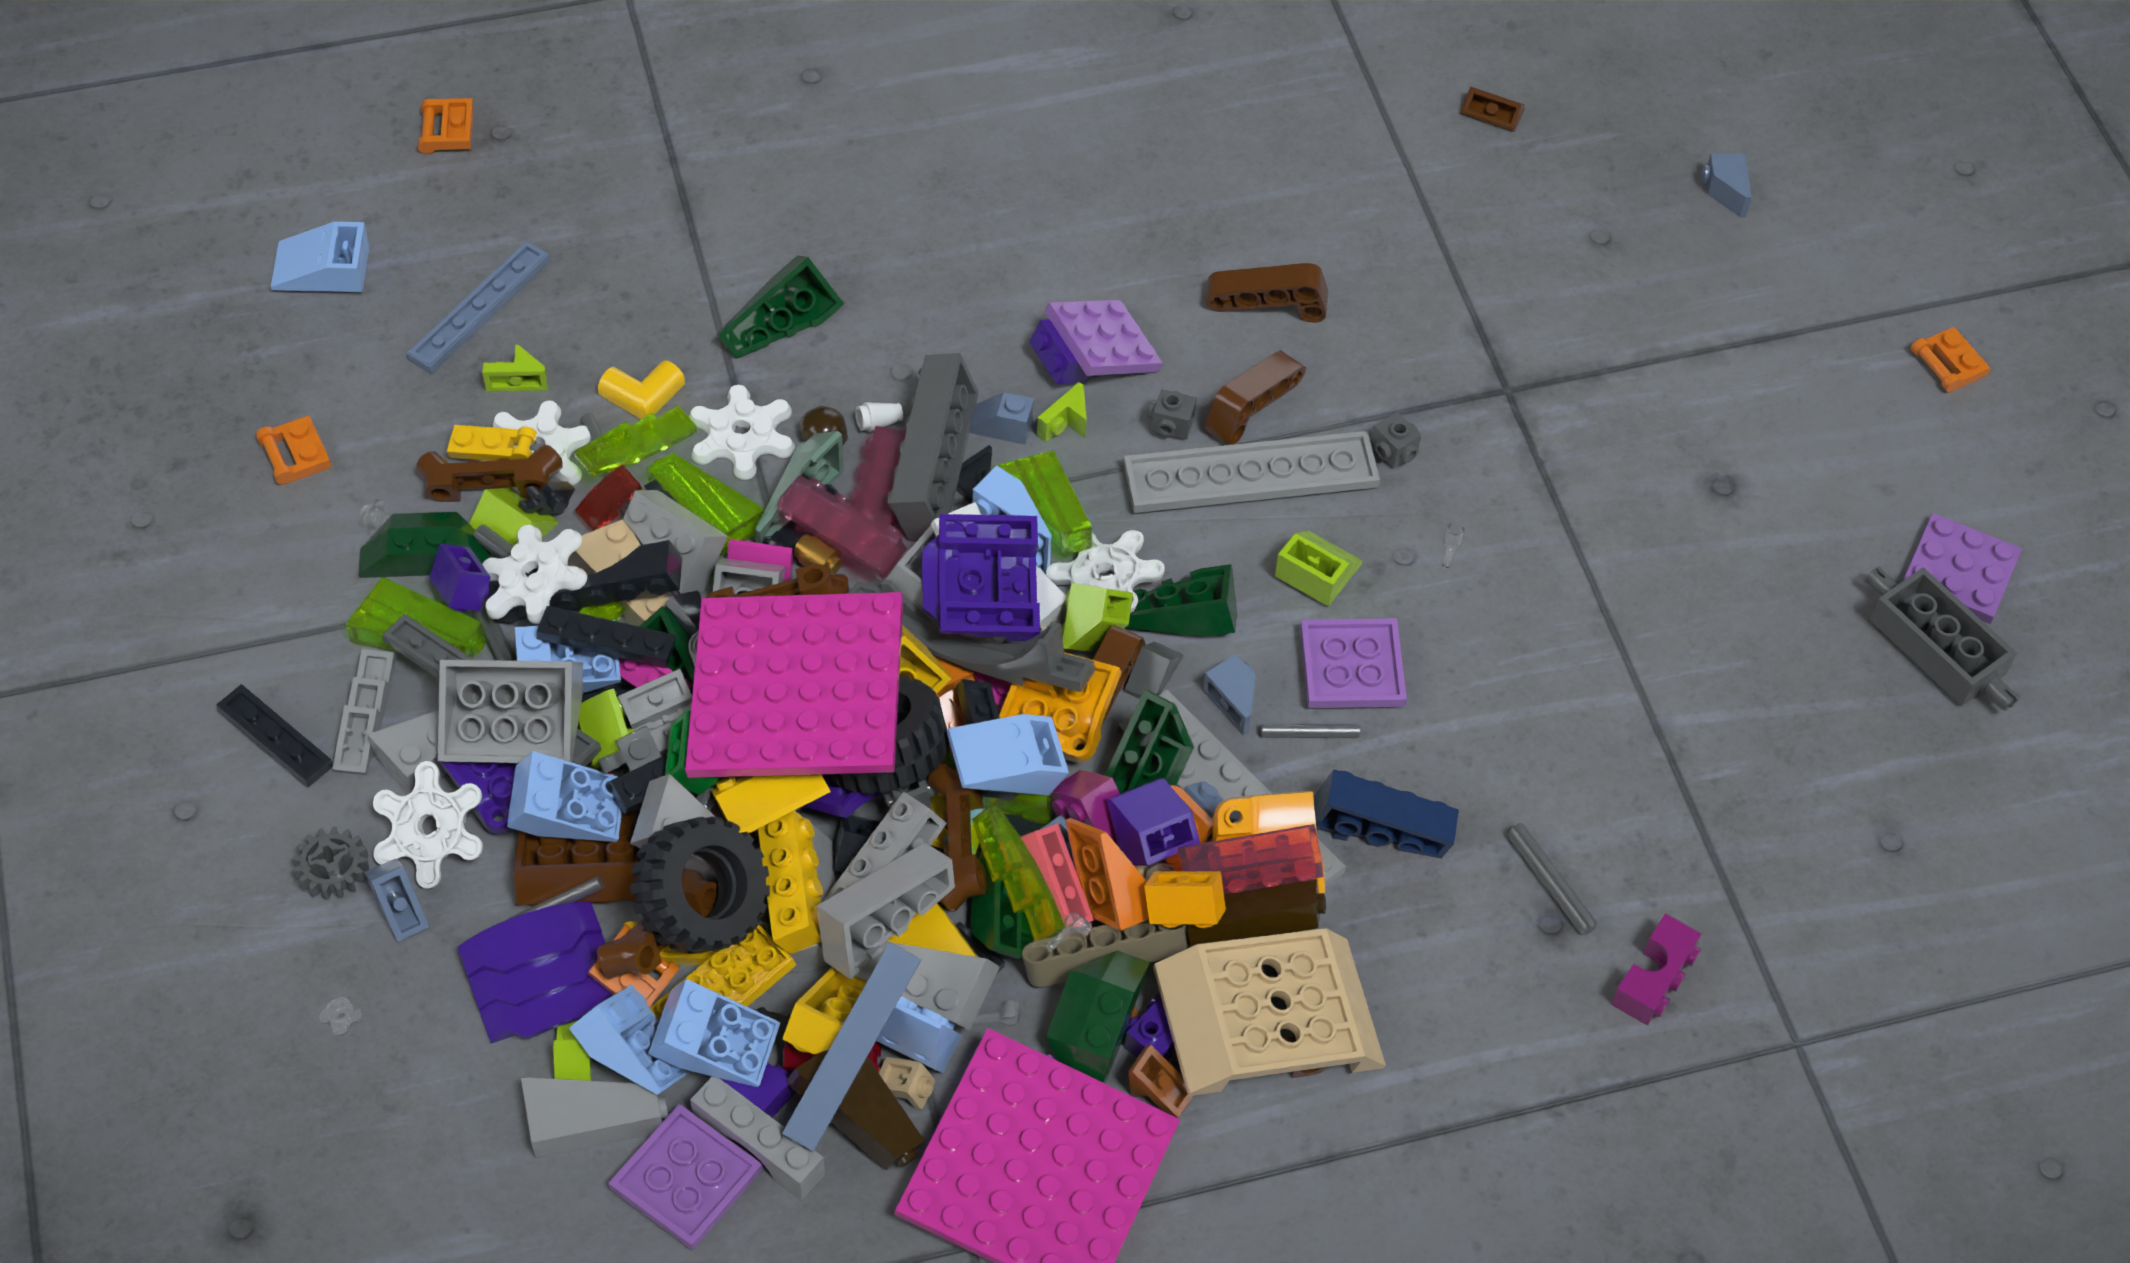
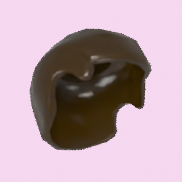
M818 406L807 411L799 421V434L803 442L809 440L814 434L838 431L842 434L843 445L848 439L844 417L834 408Z

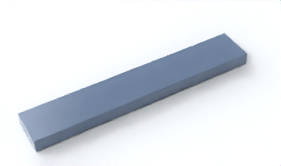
M525 241L407 352L408 360L432 374L550 262V255L530 242Z
M889 942L782 1132L783 1135L811 1151H815L922 959Z

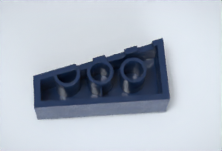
M1333 769L1313 796L1317 833L1318 830L1334 833L1333 839L1347 841L1348 836L1367 839V845L1376 847L1397 844L1398 851L1441 859L1454 845L1459 809L1449 807L1443 802L1431 801L1418 797L1412 792L1400 791L1385 786L1381 782L1369 781L1354 776L1348 771H1338Z

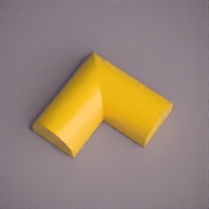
M667 360L661 361L642 382L613 366L602 375L598 384V394L648 423L684 386L685 378L681 370Z

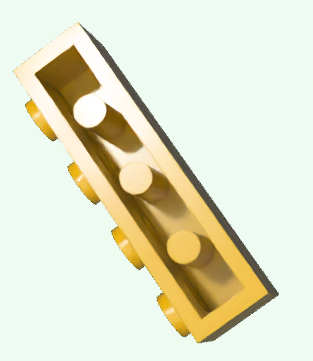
M794 810L758 828L760 848L764 855L762 858L763 867L768 866L769 876L765 878L766 885L770 886V894L767 900L773 942L790 955L821 943L817 905L822 903L821 896L823 895V887L818 879L816 868L819 865V859L812 841V837L815 835L813 825L809 819L803 818Z

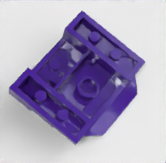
M939 514V535L922 550L923 612L940 624V634H973V637H1005L1006 641H1025L1040 633V603H1037L1036 554L1038 548L1037 516Z
M591 902L565 903L524 913L498 923L458 946L462 964L491 1044L515 1035L530 1039L556 1027L578 1021L595 1006L613 996L611 992L587 974L598 959L597 949L599 945L606 943Z

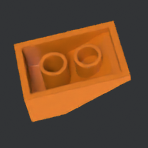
M1072 818L1065 820L1077 876L1092 917L1120 931L1148 920L1144 887L1147 881L1105 831Z

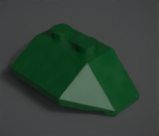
M458 512L392 514L360 548L359 578L430 576L439 544L470 547L481 564L490 558V551L476 541L473 536L475 529Z
M1144 689L1105 776L1113 778L1120 794L1159 778H1164L1170 786H1177L1192 754L1194 745L1175 703Z
M995 826L991 830L979 857V861L986 868V893L972 896L971 933L989 950L1020 959L1024 947L1031 942L1043 939L1008 843L1023 835Z
M1117 950L1071 969L1046 1035L1057 1061L1106 1084L1151 964L1150 962Z

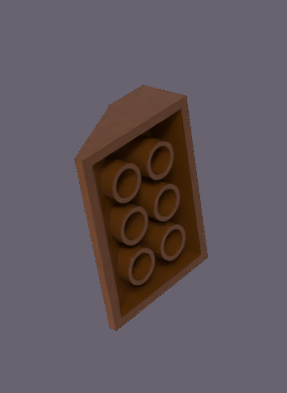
M633 811L627 814L622 812L619 840L617 842L543 837L519 831L513 869L517 905L535 906L596 876H600L604 883V888L576 902L610 903L612 901L626 900L637 902L636 895H631L630 884L635 883V876L631 875L633 863L640 862L641 860L637 857L640 848L630 843L640 811Z

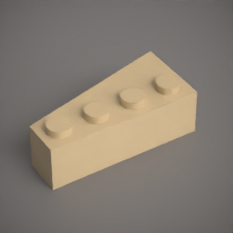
M622 519L582 535V544L569 556V562L571 566L581 568L587 575H591L617 563L636 549L640 543L631 528ZM665 593L663 595H651L609 604L614 609L617 608L630 625L640 626L661 606L666 607L665 602L670 597L668 593Z

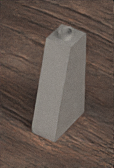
M535 1077L521 1078L531 1144L535 1158L651 1135L662 1124L661 1119L668 1117L665 1096L657 1098L656 1094L637 1083Z

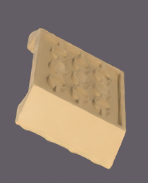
M1327 928L1197 944L1153 965L1188 1096L1222 1092L1229 1080L1349 1064L1351 1073L1384 1069L1386 1066L1348 940ZM1267 964L1275 968L1277 977L1270 978L1266 976L1261 969V965ZM1277 996L1283 999L1287 1009L1279 1010L1275 1008L1271 1003V997ZM1289 1029L1296 1036V1042L1285 1041L1281 1037L1280 1030Z

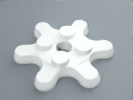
M734 385L728 392V405L726 407L712 410L704 406H696L689 414L688 418L691 426L700 428L708 434L705 440L694 446L691 452L692 460L696 464L706 465L717 458H727L732 461L734 465L733 473L740 480H748L755 476L757 471L755 462L759 456L772 454L779 458H788L795 452V444L790 437L776 432L777 425L788 420L792 415V409L785 400L778 399L766 406H757L750 400V393L743 385ZM736 426L738 428H750V430L745 434L734 432Z
M554 401L543 402L539 407L538 414L530 420H517L507 412H500L495 416L492 423L493 427L519 429L526 426L533 428L537 431V444L550 445L557 451L562 458L563 468L552 477H556L561 482L568 481L571 485H575L581 480V469L570 461V455L577 449L590 446V433L587 426H577L574 428L559 426L558 421L561 417V409ZM517 487L512 488L514 491L519 493Z
M525 525L518 531L519 543L512 548L510 556L503 559L492 557L483 562L482 565L491 576L489 581H498L500 584L497 592L486 602V612L490 618H502L513 607L523 605L526 606L528 620L533 624H540L546 606H550L549 601L555 592L562 589L578 590L585 585L587 581L586 572L581 568L568 566L567 564L569 556L582 544V536L575 530L566 529L555 539L549 542H542L541 531L535 526ZM539 566L536 573L531 574L529 577L525 575V572L529 573Z
M1127 531L1113 544H1102L1093 533L1082 532L1073 539L1074 547L1079 552L1078 557L1068 563L1057 562L1051 564L1046 570V575L1055 585H1071V583L1131 592L1133 593L1131 613L1136 609L1138 597L1132 589L1137 584L1143 582H1157L1161 580L1165 567L1159 560H1141L1136 557V553L1142 548L1144 536L1139 531ZM1109 571L1114 573V575L1110 574L1099 578L1100 573H1107Z
M425 761L421 762L415 769V787L410 794L399 796L393 791L386 789L379 791L374 796L373 807L375 811L388 817L392 823V831L389 837L376 845L374 858L378 864L382 865L395 858L398 860L401 857H410L416 864L417 883L423 888L430 889L440 882L441 863L449 854L456 853L464 859L474 860L482 853L483 843L481 839L467 832L464 826L468 811L481 803L482 792L474 784L462 785L457 791L452 793L445 792L440 787L439 768L433 762ZM433 816L436 820L437 830L427 835L423 831V821L427 817Z

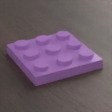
M1121 300L1049 302L1044 311L1086 376L1158 372L1163 364Z
M1932 513L1903 581L1924 567L1978 618L1991 624L2022 548Z
M1397 618L1301 620L1300 632L1308 708L1406 706L1407 696Z
M679 1104L609 1181L608 1185L611 1191L693 1251L763 1171V1166L755 1158Z

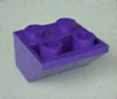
M1164 778L1156 779L1107 799L1118 846L1133 865L1148 866L1200 844L1191 809Z

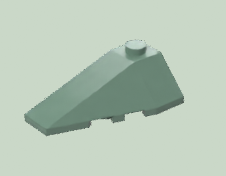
M833 431L814 434L809 440L798 445L755 528L756 543L767 544L764 541L765 536H772L776 531H780L808 504V500L812 497L815 488L823 484L831 485L844 472L843 442L840 432Z

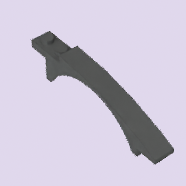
M883 579L881 587L857 581L848 594L901 591L893 581ZM902 593V625L920 640L932 654L969 670L1023 686L1027 679H1032L1082 692L1095 672L1094 661L1064 653L1060 623L1051 621L1046 629L1038 635L1016 643H989L965 637L961 634H940V624L921 612Z

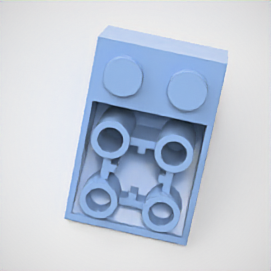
M331 222L279 241L271 290L363 292L370 247L365 223Z
M996 465L973 489V503L976 502L981 515L1037 516L1038 548L1036 565L1046 574V570L1050 566L1052 535L1023 483Z
M538 626L515 627L517 661L583 662L582 693L621 682L618 657L537 639Z
M1021 714L953 727L946 731L962 788L1050 795L1069 773L1052 717Z
M532 751L515 768L507 827L543 837L617 842L619 840L622 808L608 786L609 782L618 776Z
M685 979L669 993L648 1054L681 1069L759 1087L780 1022Z
M633 985L628 986L595 1006L569 1028L591 1058L656 1095L692 1072L678 1068L648 1054L659 1020L648 1007L643 995L637 992Z
M901 996L876 1041L944 1073L962 1035L953 1030L955 1023Z

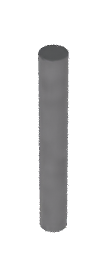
M1261 724L1260 733L1261 737H1360V725Z
M596 876L507 918V920L541 908L576 902L603 889L604 883L600 876Z

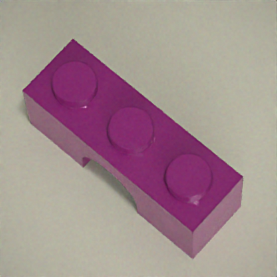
M1665 913L1650 936L1643 955L1654 960L1659 965L1660 970L1647 971L1633 963L1619 985L1611 1005L1647 1026L1654 1015L1661 1017L1670 1002V999L1666 997L1670 989L1675 992L1679 989L1686 976L1682 972L1686 964L1692 967L1702 950L1697 946L1702 933Z

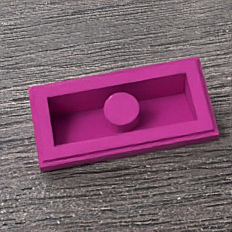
M729 539L728 559L786 566L784 582L791 579L794 567L792 548Z

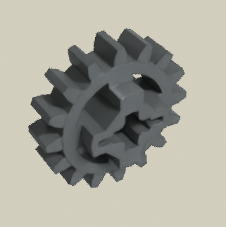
M333 827L330 834H325V831L321 828L318 830V837L314 838L309 834L306 836L307 845H297L299 855L292 857L295 866L293 872L296 880H299L301 888L303 890L309 888L311 896L315 897L322 891L325 899L330 898L331 892H337L339 897H343V889L348 888L355 891L354 881L365 880L363 870H368L370 867L367 859L369 857L366 846H363L361 838L359 836L352 838L349 829H346L341 835L338 833L337 827Z

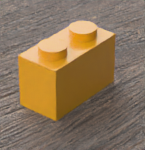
M1154 871L1144 886L1150 924H1162L1163 927L1167 928L1177 927L1181 924H1195L1196 927L1207 928L1217 924L1226 910L1221 871Z

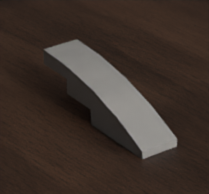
M370 649L361 650L357 677L352 679L348 705H344L333 771L367 775L373 757L367 734L381 729L397 657L394 652Z

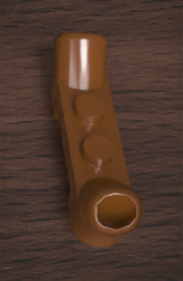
M542 445L526 459L510 460L501 458L496 461L470 460L463 463H448L436 451H430L419 458L416 469L417 473L426 481L425 495L429 499L437 502H456L461 500L462 490L517 487L522 498L530 497L525 490L531 486L542 490L545 482H550V478L563 468V461L557 451L550 445Z
M812 564L795 569L796 579L735 595L731 586L716 590L705 598L847 594V588L844 582L831 578L827 567L821 564Z
M942 763L933 773L930 772L928 786L947 801V811L943 812V820L947 823L945 830L948 832V842L944 843V854L952 859L955 888L938 903L947 911L955 912L968 897L986 893V868L976 855H972L970 810L983 808V793L981 789L962 788L958 772L948 764Z
M688 869L683 871L682 888L687 902L694 911L703 917H707L716 905L719 892L718 885L714 882L705 881L702 874L697 870ZM643 918L622 938L599 945L597 956L604 976L609 979L630 972L644 975L649 974L662 963L660 952L668 944L661 945L655 940L654 931L647 932L641 925V922L644 920Z

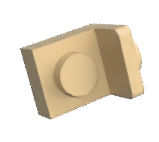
M886 1057L879 1071L880 1076L895 1097L908 1099L915 1109L922 1110L928 1097L932 1094L935 1079L922 1062Z

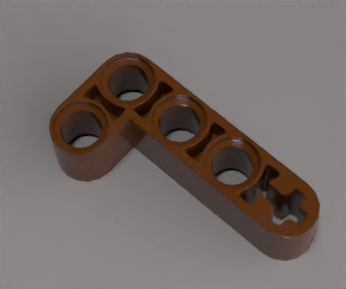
M1312 263L1218 271L1208 277L1205 304L1209 309L1216 312L1296 305L1299 315L1303 320L1318 323L1326 318L1328 288L1321 268Z
M1281 350L1275 352L1225 384L1218 391L1206 420L1205 430L1226 445L1236 444L1244 434L1249 418L1294 389L1304 377L1306 367Z
M1114 624L1108 630L1093 659L1117 666L1122 672L1102 725L1129 673L1132 672L1141 647L1146 645L1143 637ZM1081 743L1077 746L1084 748L1085 744Z

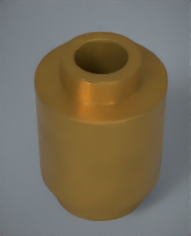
M806 534L802 536L794 548V556L804 566L812 564L824 565L828 568L830 575H835L842 566L841 551L816 535L810 536Z

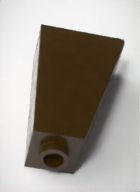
M1317 879L1222 881L1226 910L1219 922L1211 927L1199 928L1195 924H1188L1190 947L1197 944L1319 928L1320 914H1326L1325 893H1319Z
M829 1050L820 1053L795 1068L786 1080L789 1086L801 1097H803ZM867 1057L831 1123L885 1170L890 1169L896 1164L903 1168L919 1156L916 1151L925 1140Z

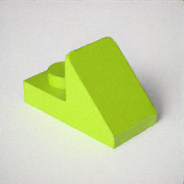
M515 344L514 362L483 363L482 373L486 392L548 391L545 366L518 344Z
M1078 382L1038 416L1037 436L1044 442L1049 441L1054 435H1060L1066 426H1069L1082 437L1086 436L1087 418L1084 385Z
M577 1021L557 1027V1040L553 1041L555 1079L592 1081L593 1058L588 1055L569 1029Z

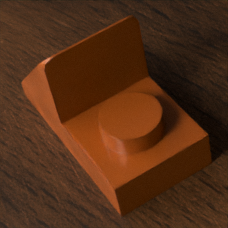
M1151 1044L1146 1045L1128 1072L1131 1095L1133 1097L1149 1096L1162 1111L1179 1118L1193 1096H1188L1183 1076Z

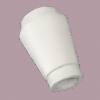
M863 402L862 406L856 407V423L860 431L866 430L870 433L903 421L902 406L900 403Z

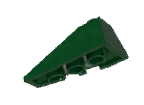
M797 255L777 272L716 335L734 358H738L768 346L770 343L784 337H790L806 328L823 323L842 307L844 302L810 258Z

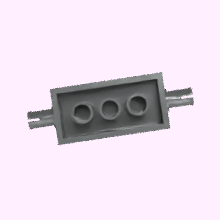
M1880 566L1868 574L1865 581L1882 595L1878 598L1869 620L1961 706L1984 692L1993 698L2004 711L2009 710V707L2011 708L2017 703L2020 696L2000 679L2007 674L2017 652L1923 567L1900 584H1897Z

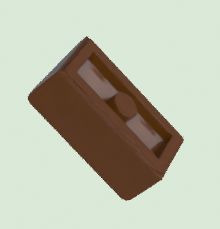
M1470 86L1460 114L1515 132L1524 113L1525 106L1524 104Z

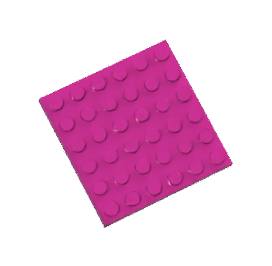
M902 592L702 598L685 769L687 777L894 772L903 615Z
M987 1028L894 1215L992 1263H1115L1180 1119Z

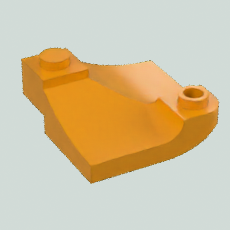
M1092 660L1095 664V672L1082 692L1032 679H1027L1023 686L1012 683L999 717L1005 718L1021 714L1052 717L1064 758L1073 762H1085L1096 752L1101 739L1102 722L1122 672L1117 666ZM1081 743L1085 744V747L1082 750H1075L1077 745Z
M1312 791L1237 796L1224 799L1218 804L1213 815L1214 871H1221L1222 881L1317 879L1319 893H1325L1324 863L1321 860ZM1237 810L1239 818L1234 823H1231L1229 819L1230 813Z

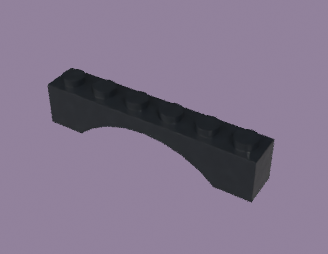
M670 540L639 545L629 555L612 566L597 573L587 575V581L580 589L573 591L568 589L558 590L552 595L549 605L574 611L585 607L603 606L607 603L623 600L630 601L640 597L663 595L667 592L680 590L682 557ZM525 572V575H526L527 577H529V576L531 575V574ZM490 581L487 600L499 589L500 584L498 581ZM515 606L498 620L504 623L528 618L526 606Z

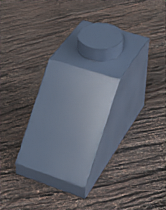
M1711 153L1708 164L1702 167V182L1707 184L1708 195L1739 217H1746L1752 199L1746 155Z
M1003 392L977 403L969 433L1026 445L1033 423L1034 398Z
M1235 654L1205 672L1203 691L1238 731L1245 735L1249 730L1256 674L1249 663L1243 662Z
M396 858L364 872L375 900L397 942L430 928L406 871Z

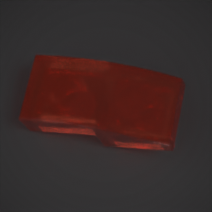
M621 464L586 495L575 511L591 531L600 529L618 517L619 512L617 508L630 500L635 490H642V487L625 466Z

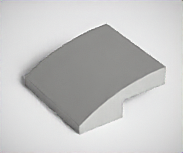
M680 669L618 696L632 729L635 731L643 726H647L661 756L668 753L671 723L687 709L691 711L692 694Z

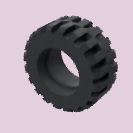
M899 675L894 772L827 775L840 787H845V789L854 793L861 791L865 795H874V792L888 794L898 788L904 790L909 788L910 784L916 781L919 783L926 779L929 772L933 773L939 767L940 762H943L950 744L940 699L937 697L936 692L920 680L914 679L911 681L908 676Z
M697 817L664 826L663 830L654 832L648 838L649 844L641 846L637 853V857L641 860L640 862L633 863L631 875L635 876V883L630 884L631 895H636L637 903L633 904L636 915L642 914L644 918L641 925L647 932H655L654 938L661 945L669 944V948L676 952L687 951L689 954L710 952L739 944L746 939L747 933H753L758 927L759 921L756 918L764 916L767 909V904L763 903L764 898L769 897L770 886L766 885L765 878L769 876L768 866L763 867L761 858L764 855L760 847H753L754 839L747 831L739 833V825L732 821L724 822L720 817ZM693 853L703 857L712 866L718 880V899L714 909L707 917L701 916L692 909L685 898L682 888L683 870L687 860Z

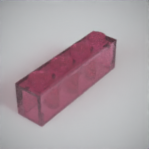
M875 426L873 438H867L865 456H868L867 462H861L859 480L862 482L860 487H855L852 504L855 505V510L848 513L846 530L851 531V544L889 550L896 515L888 506V493L893 489L894 469L899 464L901 456L900 444L905 440L907 430Z
M799 474L777 504L783 516L885 579L907 550L902 540V533L889 524L883 527L876 522L877 518L869 511L861 509L859 512L851 507L852 503L839 493H836L835 496L826 491V486L813 477L808 480Z
M1315 824L1178 847L1182 871H1221L1224 894L1239 893L1324 877Z

